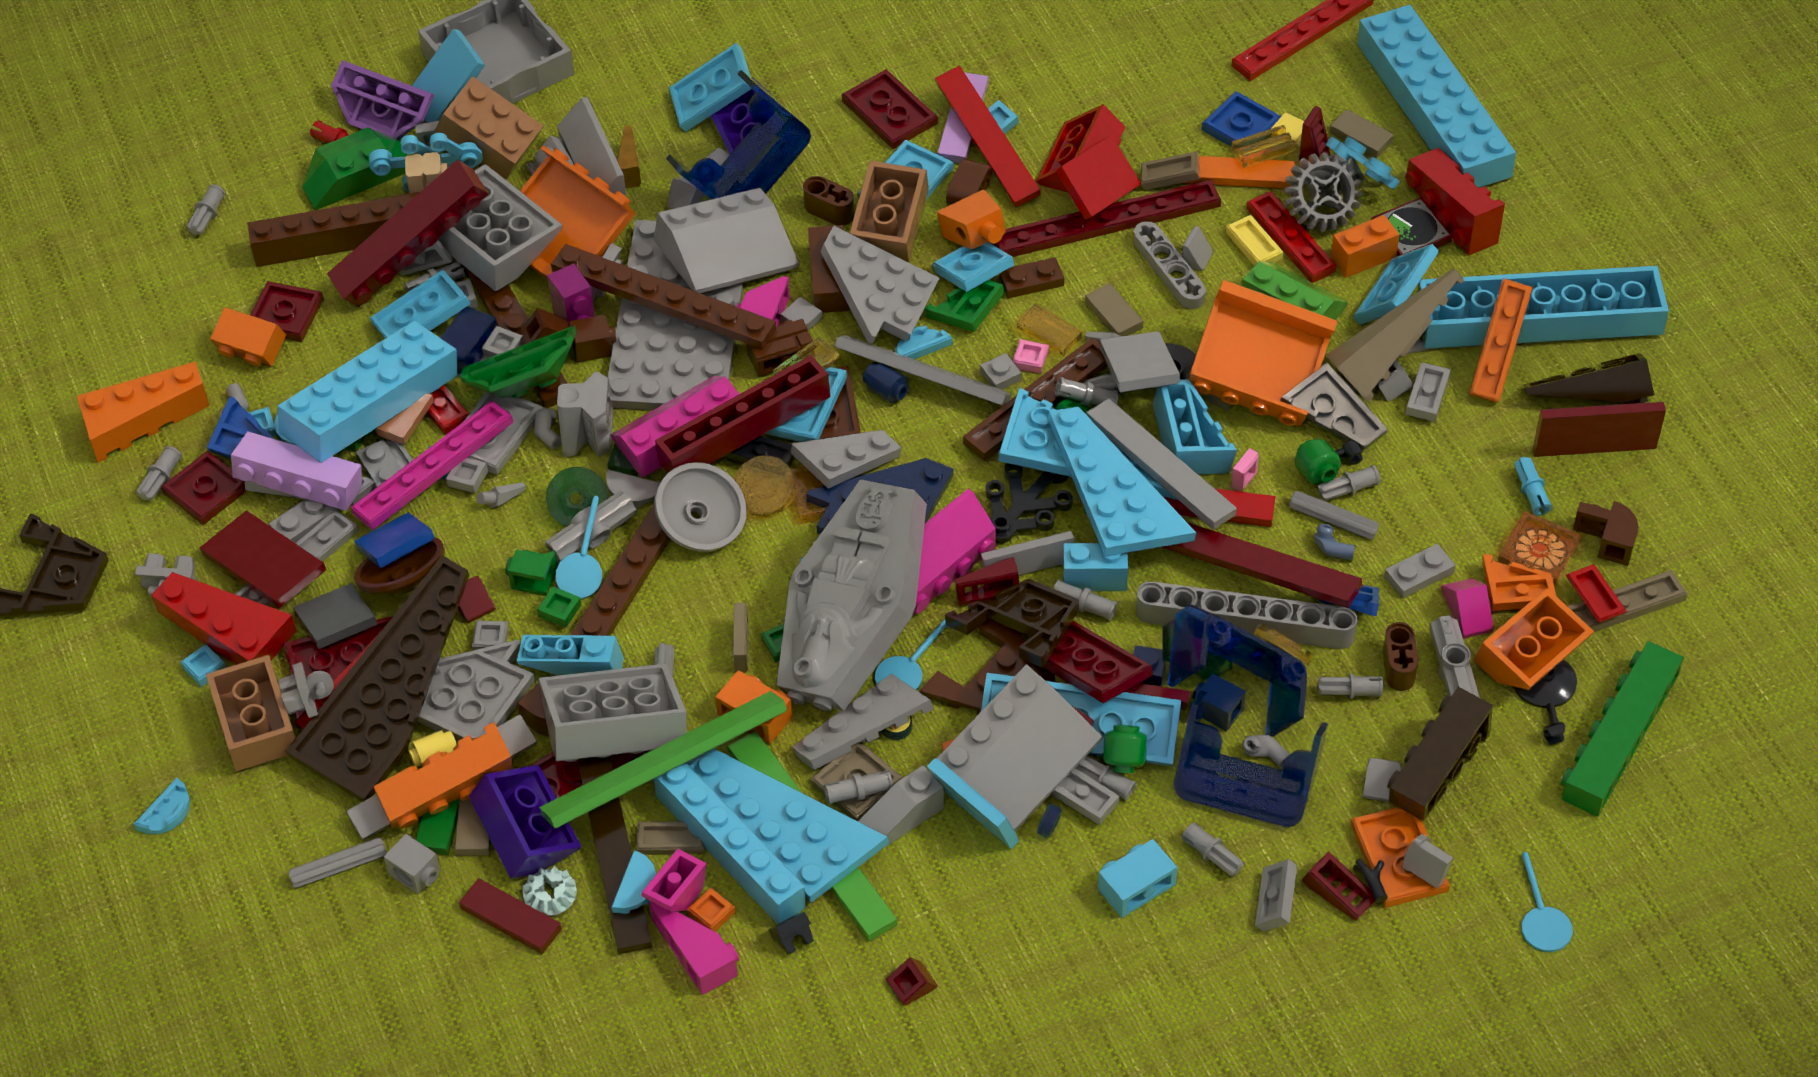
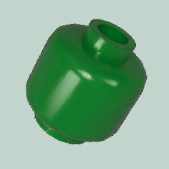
M1313 439L1305 441L1299 446L1295 456V466L1309 483L1319 485L1323 482H1330L1336 477L1341 466V459L1326 441Z
M1113 725V730L1105 733L1103 760L1109 765H1114V772L1134 773V767L1145 764L1147 736L1140 732L1139 726Z

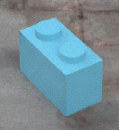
M1064 543V583L1083 590L1086 587L1092 589V591H1127V552L1104 556L1099 543Z
M1152 839L1144 845L1138 844L1134 846L1126 856L1118 861H1110L1105 864L1099 872L1098 890L1123 918L1175 886L1177 866Z

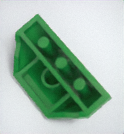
M367 127L316 148L302 186L303 191L314 210L321 209L406 174L404 167L392 168L387 175H376L369 165V154L372 151L385 149L392 154V157H405L413 154L403 153L399 140Z
M575 325L463 368L460 379L465 384L502 399L508 396L518 398L526 394L529 388L537 385L540 388L547 387L557 381L556 378H558L577 332Z

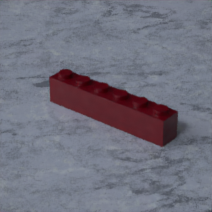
M456 160L327 273L344 300L360 307L368 302L372 295L380 288L390 283L394 276L402 269L412 264L416 257L425 249L434 245L438 238L448 229L456 226L459 220L470 210L478 207L481 201L489 195L488 191L471 167Z
M812 355L806 357L656 439L655 444L659 464L668 474L674 468L684 464H710L830 398L828 373Z

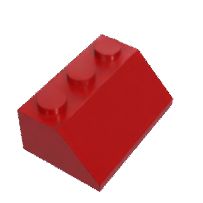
M1104 104L1064 122L1036 182L1041 186L1068 193L1055 170L1111 134L1119 146L1125 126Z

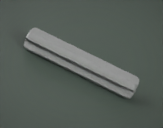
M1295 491L1291 497L1290 507L1368 539H1374L1378 532L1379 523L1300 491Z
M375 838L294 867L288 871V875L293 887L297 888L386 855V848L381 838Z

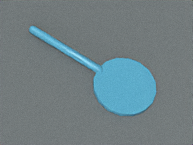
M596 495L592 499L581 553H573L566 556L556 569V582L559 589L576 595L581 599L593 595L599 589L602 582V570L599 562L593 556L587 554L599 497Z
M945 619L910 658L894 656L881 662L875 671L876 684L890 674H893L915 690H918L922 683L923 673L919 664L915 661L946 627Z
M1523 852L1522 858L1537 908L1532 909L1525 915L1521 924L1522 935L1526 942L1537 950L1543 952L1561 950L1571 940L1573 934L1572 924L1569 918L1560 910L1544 907L1527 852Z

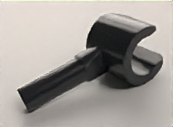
M1348 441L1341 449L1335 450L1339 457H1345L1350 465L1358 464L1363 460L1362 450L1355 441Z
M1548 703L1546 708L1550 725L1543 728L1546 742L1549 745L1564 741L1565 724L1562 721L1559 722L1554 704Z

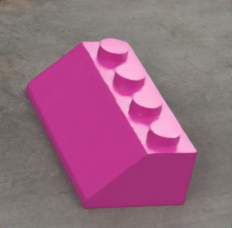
M712 376L615 431L610 436L643 478L662 467L658 460L656 439L739 395V392L725 376Z
M969 488L924 525L916 607L912 616L924 611L929 602L938 594H944L955 579L967 575L973 568V565L981 560V553L992 551L996 547V528L973 491Z

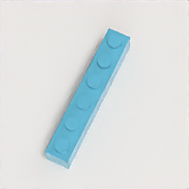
M686 763L654 778L655 795L660 802L679 821H683L688 826V830L696 839L697 836L699 837L704 848L777 924L806 908L805 886Z

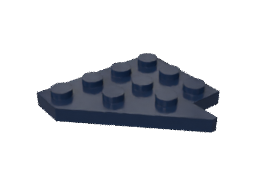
M924 458L848 479L831 488L823 486L809 490L806 494V501L826 509L817 524V534L822 533L859 480L915 490L927 504L926 523L953 478L954 469Z

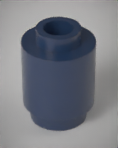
M874 362L864 372L863 382L867 388L886 401L895 403L906 396L909 389L907 377L886 364Z

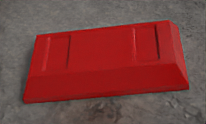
M1595 564L1566 574L1567 579L1598 624L1627 612Z

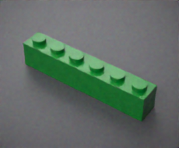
M1650 641L1646 643L1642 652L1636 650L1629 664V668H1631L1628 675L1625 673L1621 675L1615 689L1618 692L1616 697L1610 696L1604 705L1602 714L1605 716L1602 721L1595 720L1588 735L1591 738L1588 745L1582 743L1574 759L1577 762L1574 769L1568 767L1560 783L1561 786L1565 787L1562 796L1563 801L1597 817L1600 815L1677 680L1683 663V656Z

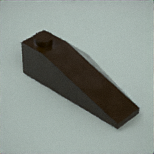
M1641 353L1601 362V369L1598 370L1595 367L1576 369L1571 373L1572 377L1566 378L1564 374L1523 384L1524 391L1529 395L1614 402L1629 401L1630 404L1648 402V397L1655 395L1647 359Z

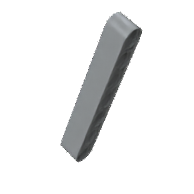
M1160 582L1143 583L1137 590L1136 615L1141 621L1150 624L1336 649L1348 648L1355 640L1357 615L1346 607Z

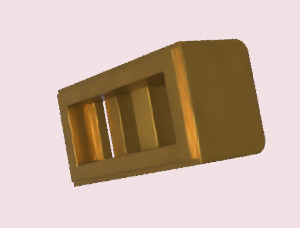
M630 125L624 127L617 160L624 174L625 188L639 187L641 184L634 135Z

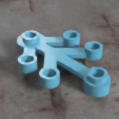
M444 133L431 135V148L418 141V138L414 135H406L400 140L403 153H417L423 156L424 153L438 152L441 163L449 164L448 167L456 160H459L467 166L474 168L483 160L482 151L475 143L465 142L458 145L448 139ZM385 149L374 150L369 154L370 169L376 175H387L392 168H404L405 157H392V154ZM445 150L449 152V153H442V154L439 153V152H442V151H445ZM404 175L402 178L403 188L409 192L406 175Z
M1331 136L1326 143L1329 148L1347 161L1352 156L1355 161L1357 160L1368 169L1365 173L1376 181H1381L1392 189H1395L1400 180L1391 175L1392 168L1373 156L1370 161L1364 157L1363 154L1367 148L1351 137L1347 136L1342 143Z

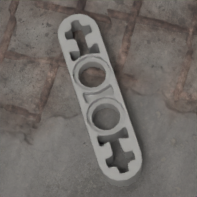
M1141 222L1134 228L1135 246L1174 297L1187 309L1201 307L1205 302L1206 288L1159 226L1152 222ZM1157 252H1165L1169 254V257L1166 259H1159L1155 257L1154 254H1156ZM1174 271H1180L1185 276L1173 278L1169 274Z

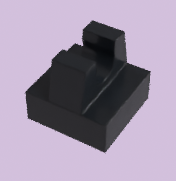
M805 912L797 913L768 929L774 942L777 941L787 955L796 951L792 943L794 936H799L804 945L814 941L809 927L811 923Z

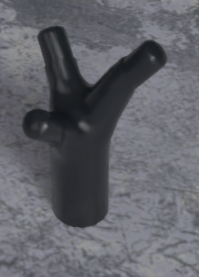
M1361 858L1357 859V865L1353 866V870L1360 873L1364 878L1375 902L1381 903L1387 900L1388 896L1380 880L1384 862L1379 860L1374 870H1372Z

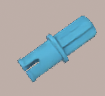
M1524 456L1519 458L1514 463V467L1522 483L1520 489L1523 494L1527 495L1535 516L1542 515L1541 507L1544 514H1547L1552 510V504L1549 502L1544 490L1545 482L1542 478H1539L1530 457L1526 458Z

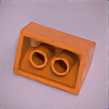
M1546 588L1488 637L1480 646L1473 661L1497 683L1529 690L1594 633V630Z

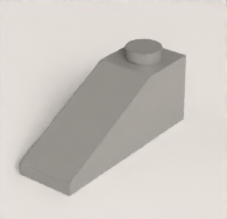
M923 765L899 780L858 822L887 836L889 844H891L944 809L943 786Z

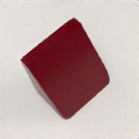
M479 576L468 579L458 606V610L467 623L496 610Z
M909 957L885 979L905 1006L938 987V984L923 963L912 957Z

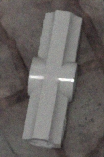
M620 490L597 506L589 548L593 549L600 546L609 538L612 530L637 514L632 500L626 493ZM591 507L581 510L573 517L569 526L545 541V546L549 552L555 550L557 563H560L570 554L581 552Z
M1442 616L1430 622L1429 630L1439 662L1438 674L1445 683L1447 694L1452 696L1455 690L1460 687L1479 697L1470 665L1471 653L1468 647L1464 645L1458 620L1451 618V616Z

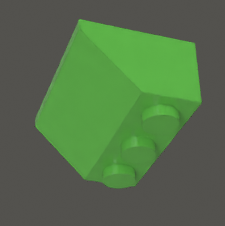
M1259 261L1242 279V286L1334 320L1348 306L1347 301L1272 262Z

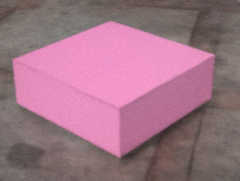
M1020 339L1013 358L1014 364L1019 370L1042 374L1049 353V345Z
M1249 448L1234 466L1231 487L1235 490L1243 491L1257 474L1258 452Z

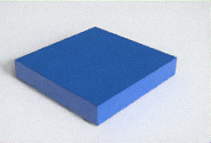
M1235 91L1202 122L1201 130L1248 156L1270 135V129L1282 116Z
M407 512L354 542L358 551L382 568L429 543L435 537L431 528Z

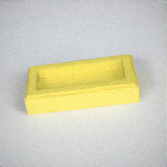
M1251 215L1226 226V234L1254 266L1259 261L1275 263L1283 259V251Z

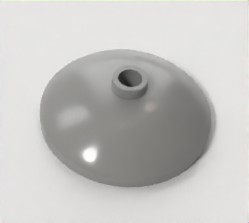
M688 463L678 466L663 478L655 494V514L661 528L670 539L684 548L698 552H711L722 549L735 540L745 524L747 509L742 490L729 474L713 465ZM691 512H696L699 515V519L692 517Z

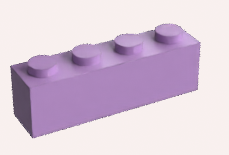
M248 431L231 454L232 475L234 478L255 482L257 485L347 511L362 487L361 464L334 456L321 463L296 445Z

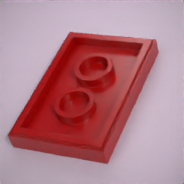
M1112 134L1055 170L1085 220L1141 185Z

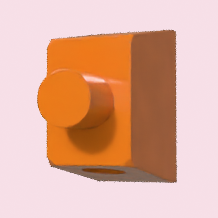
M984 189L937 211L942 237L969 249H975L987 242L998 243L1006 232L1001 208Z

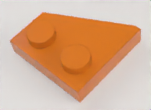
M1483 554L1482 566L1492 611L1522 609L1546 588L1556 595L1551 573L1538 569H1529L1525 565L1512 562L1511 566L1493 561V555Z

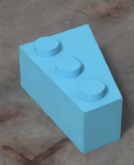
M1180 380L1178 384L1157 387L1152 405L1162 444L1197 474L1229 473L1237 449L1233 443L1229 444L1221 433L1222 427L1218 422L1214 423L1207 412V405L1190 380Z

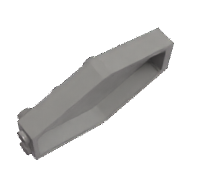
M859 480L795 568L789 583L777 686L791 699L792 703L803 705L804 702H809L824 711H831L832 708L845 711L911 619L916 607L927 506L915 490Z

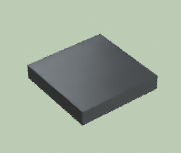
M351 583L293 607L296 618L318 649L377 625L375 615Z

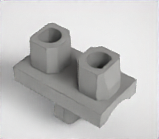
M148 553L144 565L136 567L135 575L140 577L141 586L148 588V595H152L171 572L198 581L195 576V562L190 556L176 557L173 569L165 568L167 560L164 556Z
M302 662L292 665L293 675L278 679L287 713L291 715L306 709L309 718L316 716L318 712L314 698L322 699L329 696L334 688L333 679L330 674L324 671H314L306 678Z

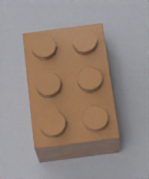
M472 76L443 113L435 132L444 133L448 139L458 145L465 142L475 143L483 154L481 164H486L507 180L535 143L544 125Z
M869 161L850 234L909 262L929 189L927 170Z
M269 655L206 674L235 771L237 772L288 756L286 750L294 742L295 736Z

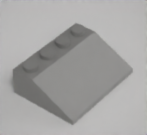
M485 164L474 171L489 195L481 201L478 207L470 210L459 220L456 226L448 229L438 240L452 257L494 291H497L517 279L562 230V224Z
M761 188L657 213L654 241L691 290L703 293L798 268V260L777 210Z
M667 663L539 678V687L550 743L556 761L572 762L579 758L587 757L605 758L621 753L638 754L646 750H654L687 733L686 710Z
M1025 665L937 758L1005 815L1014 831H1016L1096 747L1103 737L1048 682L1028 665Z

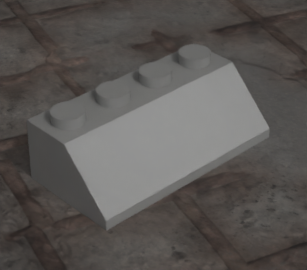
M583 97L558 124L559 139L573 164L577 162L589 171L588 176L594 180L596 176L610 186L608 190L613 194L619 191L626 196L624 174L588 97Z

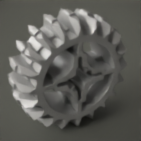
M1315 153L1311 154L1309 161L1303 158L1299 161L1300 167L1293 166L1290 171L1294 176H1288L1285 179L1291 185L1283 189V193L1291 195V198L1285 200V205L1293 204L1294 209L1289 212L1290 215L1293 216L1297 213L1300 215L1297 220L1298 224H1302L1307 220V229L1312 230L1316 224L1319 232H1324L1326 227L1330 231H1334L1337 229V224L1343 227L1347 224L1346 218L1352 219L1355 217L1356 214L1353 209H1358L1361 205L1359 201L1354 199L1363 195L1362 191L1355 190V187L1361 184V180L1353 181L1352 176L1356 174V170L1352 169L1348 172L1346 168L1349 162L1346 160L1339 165L1338 155L1332 156L1329 161L1327 153H1322L1319 158ZM1315 170H1323L1331 173V175L1327 179L1321 180L1317 176L1313 178L1308 173ZM1338 182H1340L1343 189V201L1337 192ZM1303 184L1305 185L1304 188L1309 193L1308 203L1305 202L1303 197ZM1328 185L1326 188L1327 193H1325L1327 196L1318 200L1320 197L1319 192L1321 191L1319 189ZM1320 205H1325L1328 208L1333 207L1337 212L1331 215H1323L1315 212V209Z

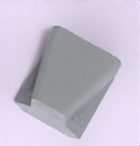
M596 371L584 383L561 384L558 387L557 406L563 456H575L586 442L598 457L611 451L612 438L610 434L613 431V402L610 396L609 378Z

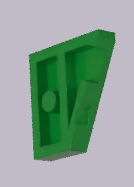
M987 280L967 292L961 288L955 289L946 294L947 300L936 307L931 303L924 308L927 318L975 332L1003 296V284Z

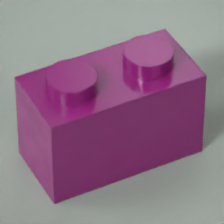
M574 263L547 275L553 314L565 318L569 327L570 321L595 317L591 286Z

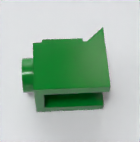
M516 550L514 556L508 558L505 568V574L509 576L511 589L547 596L558 567L555 550L546 554L528 550Z

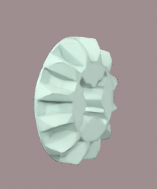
M555 866L547 870L540 867L536 874H529L528 881L523 885L525 904L547 916L557 915L567 910L573 904L577 893L575 879H572L567 870L561 871ZM545 883L550 884L554 888V899L545 891Z

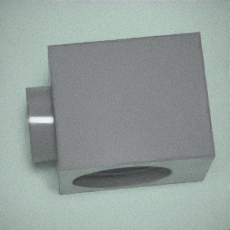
M407 834L384 856L388 874L417 894L426 886L432 885L440 872L436 853Z

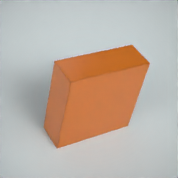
M710 887L687 909L688 916L715 932L735 914V906Z

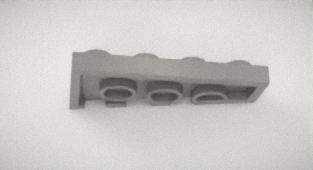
M890 674L849 704L845 711L841 710L795 744L792 749L798 759L815 770L851 752L852 745L857 742H870L879 737V731L893 724L898 728L909 722L908 716L920 710L925 714L933 710L930 699L893 674Z

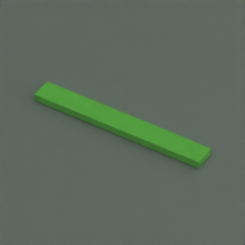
M769 691L539 807L542 816L554 828H558L786 712L785 702L775 693Z
M756 731L728 746V752L732 758L801 792ZM856 868L830 888L868 941L897 926V918L859 868Z

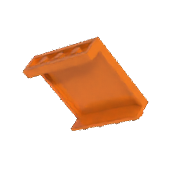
M543 145L540 149L547 157L520 192L562 224V230L529 265L530 268L548 280L547 275L553 273L551 263L565 244L602 257L609 245L613 244L636 213L629 206L631 201L621 192L616 191L613 194L608 190L610 186L597 176L594 180L588 176L589 171L577 162L571 165L567 162L569 158L559 149L555 148L552 152Z
M1223 280L1217 291L1187 380H1190L1200 394H1211L1221 398L1227 404H1239L1250 408L1255 414L1275 417L1285 425L1301 426L1308 411L1281 402V397L1321 368L1329 340L1335 331L1337 320Z

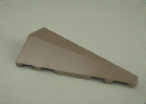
M1454 268L1326 354L1327 357L1362 397L1369 402L1374 397L1372 390L1381 379L1385 381L1391 375L1388 370L1399 357H1405L1432 322L1430 315L1438 305L1444 307L1448 301L1447 293L1454 285L1462 283L1464 279Z

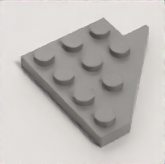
M833 226L820 252L867 342L872 345L880 329L908 342L938 283L939 277Z
M514 640L441 658L417 722L435 731L442 730L443 733L451 730L457 741L468 735L471 738H478L486 734L484 727L492 722H495L497 727L504 724L518 705L517 703L535 682L533 673L512 664L518 656L521 641Z

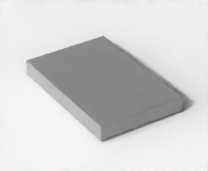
M1159 331L1100 340V349L1120 392L1180 383V373Z
M486 392L465 420L493 400L512 415L513 423L467 458L486 462L488 472L498 475L534 427L535 414L543 406L519 397L512 398V396H508L502 399Z

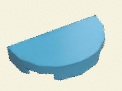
M928 326L915 327L908 342L903 339L899 341L896 353L916 359L953 345L952 337L944 330L940 332L928 329Z
M176 778L134 823L135 829L145 834H161L174 829L182 823L190 807V798L185 784Z
M636 850L632 854L613 902L612 913L627 914L630 913V910L639 908L643 904L647 905L650 900L641 895L645 887L655 877L656 871L654 864L648 857Z

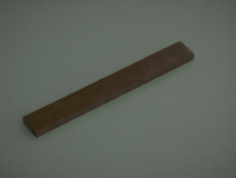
M610 756L605 758L587 757L577 760L582 786L613 771ZM619 797L589 811L588 815L618 954L652 948L643 905L630 910V913L627 914L612 913L613 902L632 857Z

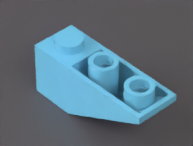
M523 635L517 657V663L558 676L622 669L624 661L616 636Z

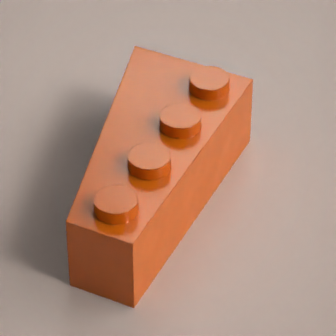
M196 361L77 396L98 463L108 458L106 454L119 448L122 451L132 446L131 441L145 434L150 437L160 432L159 428L171 421L175 424L209 406Z
M495 722L484 727L486 734L478 738H471L468 735L457 741L458 745L453 748L452 752L447 754V752L438 751L429 756L423 762L424 767L417 769L416 766H410L374 786L375 793L392 829L398 826L400 829L410 827L418 822V817L428 812L431 815L440 813L449 807L448 803L460 798L462 801L470 799V793L487 773L513 769L511 755Z

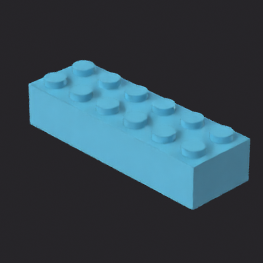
M413 321L277 405L279 433L322 463L413 405L426 393H432L457 377V350L416 321Z

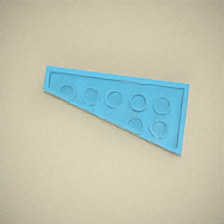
M1019 387L998 461L1072 477L1048 421L1049 411L1056 409L1053 408L1052 403L1044 399L1039 402L1029 397V392ZM1120 450L1163 497L1177 499Z
M1079 407L1049 411L1048 421L1104 556L1195 541L1196 532Z
M714 748L689 765L805 886V897L810 903L889 844L887 836Z

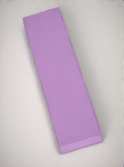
M965 73L984 101L989 76ZM950 108L937 154L952 162L961 163L963 159L968 157L972 139L953 109Z

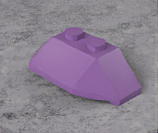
M343 60L331 85L348 124L362 130L369 127L397 140L414 129L415 125L424 121L434 94Z

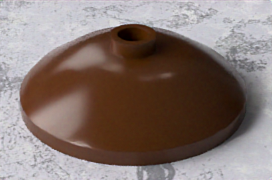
M435 537L429 543L382 568L369 558H366L354 573L355 583L360 590L370 594L394 595L415 590L438 559L445 555V548L442 541Z

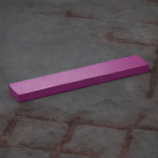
M493 400L354 504L351 507L353 515L371 530L375 529L513 423L512 415Z

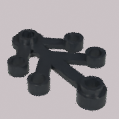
M1006 463L1004 466V476L1009 481L1013 506L1006 513L1002 503V498L1004 497L1003 483L998 480H992L986 484V497L990 500L992 510L990 520L996 528V543L1010 541L1016 532L1030 530L1049 531L1054 527V514L1050 510L1068 511L1073 505V496L1067 490L1056 492L1052 498L1037 499L1051 483L1061 484L1068 479L1069 476L1044 471L1024 493L1021 482L1023 466ZM1010 470H1017L1018 472L1012 473V472H1009V471H1010ZM993 489L999 490L998 492H991ZM1065 499L1067 502H1060L1059 500ZM1038 512L1035 518L1019 519L1023 513ZM1042 519H1048L1049 521H1048V522H1042V521H1040V520H1042Z

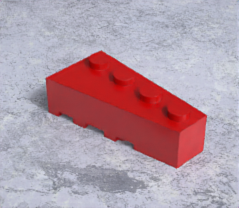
M1439 148L1408 160L1407 173L1405 174L1408 186L1414 189L1453 235V240L1457 246H1461L1469 256L1498 244L1505 207L1504 202L1500 199L1495 201L1491 199V192L1485 186L1478 188L1474 184V177L1469 173L1462 174L1459 165Z
M171 572L151 595L158 613L204 644H207L235 665L269 655L272 661L285 646L284 643L288 642L297 632L291 614Z

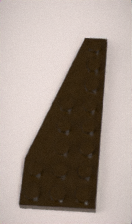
M443 555L438 559L317 711L318 715L313 716L286 750L289 758L361 802L375 794L374 786L387 779L407 752L469 579L467 569Z

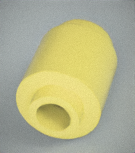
M441 730L412 741L413 748L409 749L408 752L413 765L416 767L421 766L422 768L424 767L423 762L429 756L438 751L447 752L448 754L453 751L457 743L451 730L445 733Z

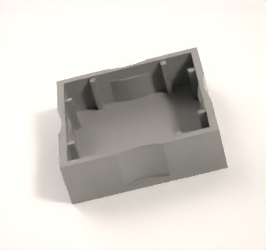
M483 0L466 11L450 15L418 30L422 55L428 62L453 28L461 31L485 64V67L476 79L512 104L574 75L571 50L556 32L539 18L535 8L528 0Z

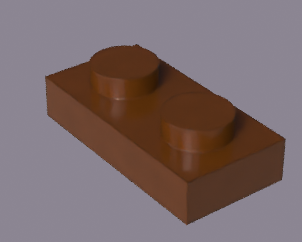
M1056 257L1013 266L999 273V278L1008 299L1064 286V276Z

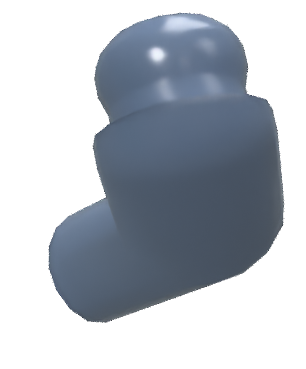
M1320 524L1317 527V533L1314 534V540L1322 552L1329 557L1352 561L1355 545L1337 542L1332 536L1333 527L1328 524Z

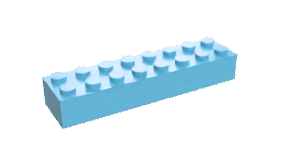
M1407 5L1361 19L1357 45L1429 149H1441L1459 165L1462 174L1469 173L1474 177V184L1478 188L1512 177L1516 157L1515 150L1413 7Z
M1658 266L1462 277L1464 281L1454 285L1447 293L1448 301L1444 307L1438 305L1430 315L1432 322L1423 332L1422 339L1424 349L1483 345L1503 278L1533 287L1517 343L1663 335L1669 309ZM1438 278L1421 279L1418 283L1417 293Z

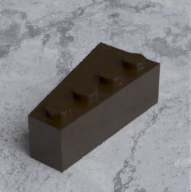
M1460 687L1455 690L1452 696L1446 695L1439 707L1438 712L1440 714L1435 721L1430 720L1426 724L1421 735L1423 739L1418 747L1413 745L1409 749L1404 760L1406 764L1401 772L1396 770L1392 774L1387 788L1390 789L1389 802L1424 821L1444 796L1448 784L1445 782L1447 780L1454 782L1457 779L1465 759L1470 761L1477 752L1476 747L1479 741L1485 742L1490 736L1493 705Z

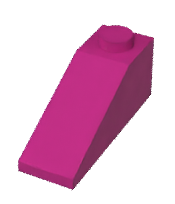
M653 902L649 903L653 923L702 995L738 976L736 962L739 961V957L730 942L725 944L718 933L677 911H669Z

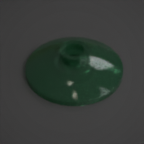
M570 467L560 471L550 481L546 491V504L551 516L558 523L567 527L577 513L584 508L591 507L593 496L599 497V505L608 499V492L603 480L592 470L583 467ZM577 493L580 495V504L576 505L570 501L571 494Z

